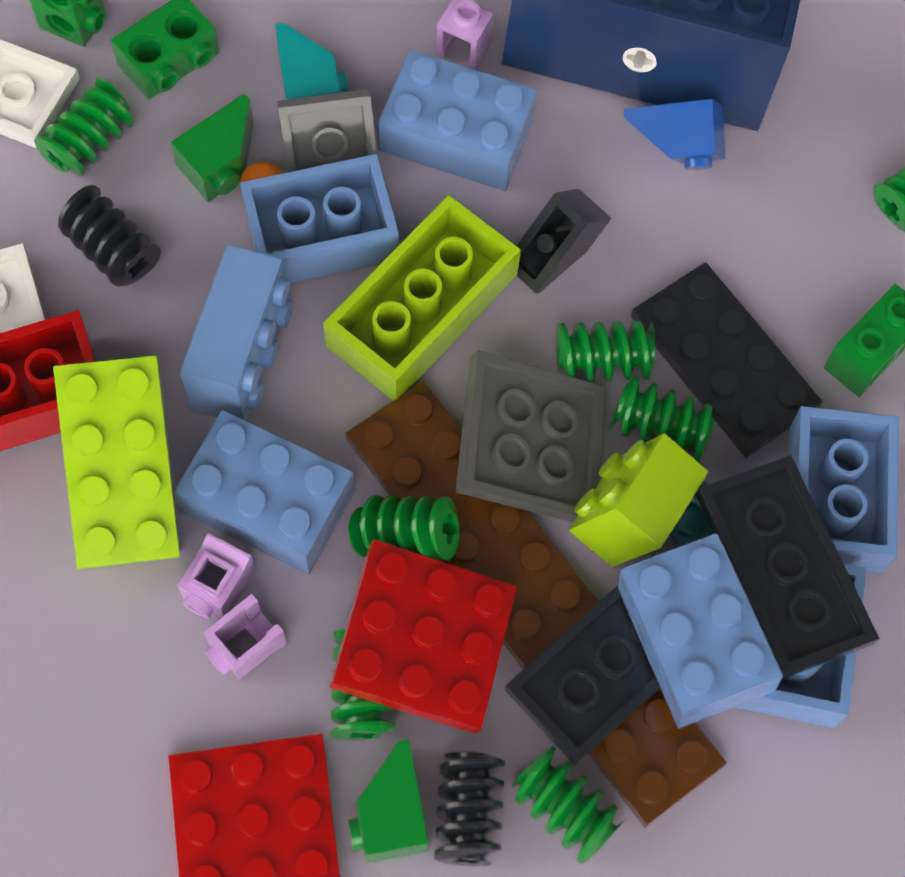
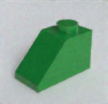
M245 93L171 141L176 166L207 202H210L218 195H226L238 186L242 173L246 169L253 129V117L250 99Z
M409 739L398 741L356 802L358 818L348 819L353 851L364 849L366 863L428 852V838Z

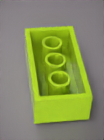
M448 195L323 322L326 348L391 400H397L413 387L518 275L521 249Z
M158 356L53 366L77 569L180 557L181 551Z

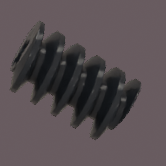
M95 185L85 186L78 190L63 207L58 220L60 232L70 238L72 244L82 250L84 256L94 262L96 268L106 274L112 284L127 286L135 283L149 273L157 264L161 254L160 247L155 244L148 246L149 236L143 232L136 233L137 225L131 220L124 221L125 213L119 208L113 209V201L109 197H101L102 193L99 187Z
M479 752L447 753L444 756L450 759V761L440 765L439 774L450 781L439 786L438 795L449 802L437 807V817L449 824L436 828L435 837L449 845L437 848L434 852V859L441 863L462 866L492 865V863L485 860L486 855L501 851V844L488 840L487 833L501 830L502 823L488 818V812L502 809L503 802L489 797V791L503 788L504 781L490 776V770L505 767V760Z

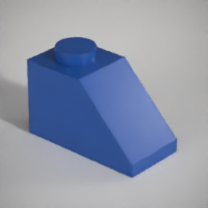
M714 99L624 109V118L670 159L679 163H685L686 170L712 168V160L725 159L723 105Z

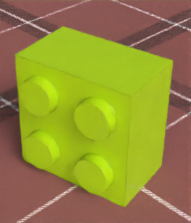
M665 433L646 443L643 440H639L628 452L622 455L616 452L602 465L598 473L602 477L601 481L595 489L589 490L575 506L574 511L578 516L568 531L611 567L660 549L709 471Z

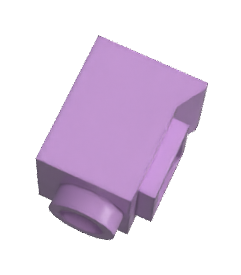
M451 0L437 23L436 55L444 58L456 37L470 43V58L467 61V67L476 70L494 41V37H492L494 13L472 0Z
M207 533L200 550L177 585L182 598L185 599L183 605L203 618L209 619L211 614L222 618L232 610L255 572L251 555ZM211 564H215L227 571L216 590L201 583Z
M252 594L203 632L210 645V648L204 652L209 661L222 676L231 670L238 680H241L275 651L287 645L284 631L278 624L272 626L261 613L259 603ZM246 631L256 644L237 658L228 645Z

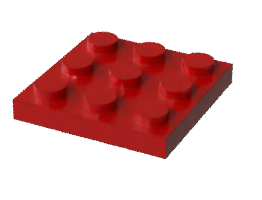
M373 539L369 545L329 688L473 734L479 733L483 727L517 586Z
M323 733L168 755L179 877H340Z

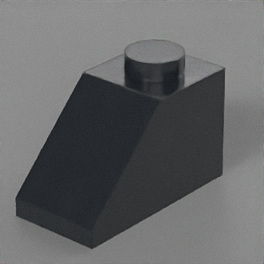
M580 189L555 192L517 244V247L521 249L517 276L536 294L540 293L586 254L612 218Z

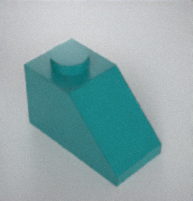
M275 24L286 100L348 92L345 71L337 72L333 53L287 24Z

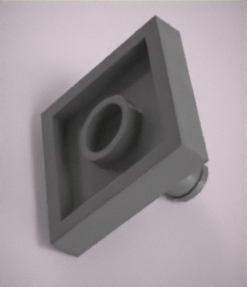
M369 89L277 101L287 172L377 154Z

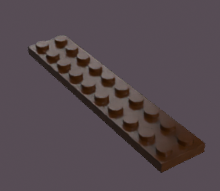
M424 381L345 433L347 442L389 496L396 495L401 499L406 496H414L418 500L424 496H431L435 500L439 497L447 496L453 500L459 522V546L455 555L449 561L443 558L439 559V561L517 586L503 644L522 669L527 667L599 603L526 510L455 492L462 429ZM661 688L589 754L590 758L644 828L727 764L696 723L678 729Z

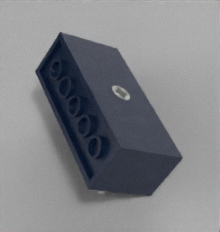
M512 0L501 65L654 105L714 99L723 105L724 123L758 132L790 50L800 0Z

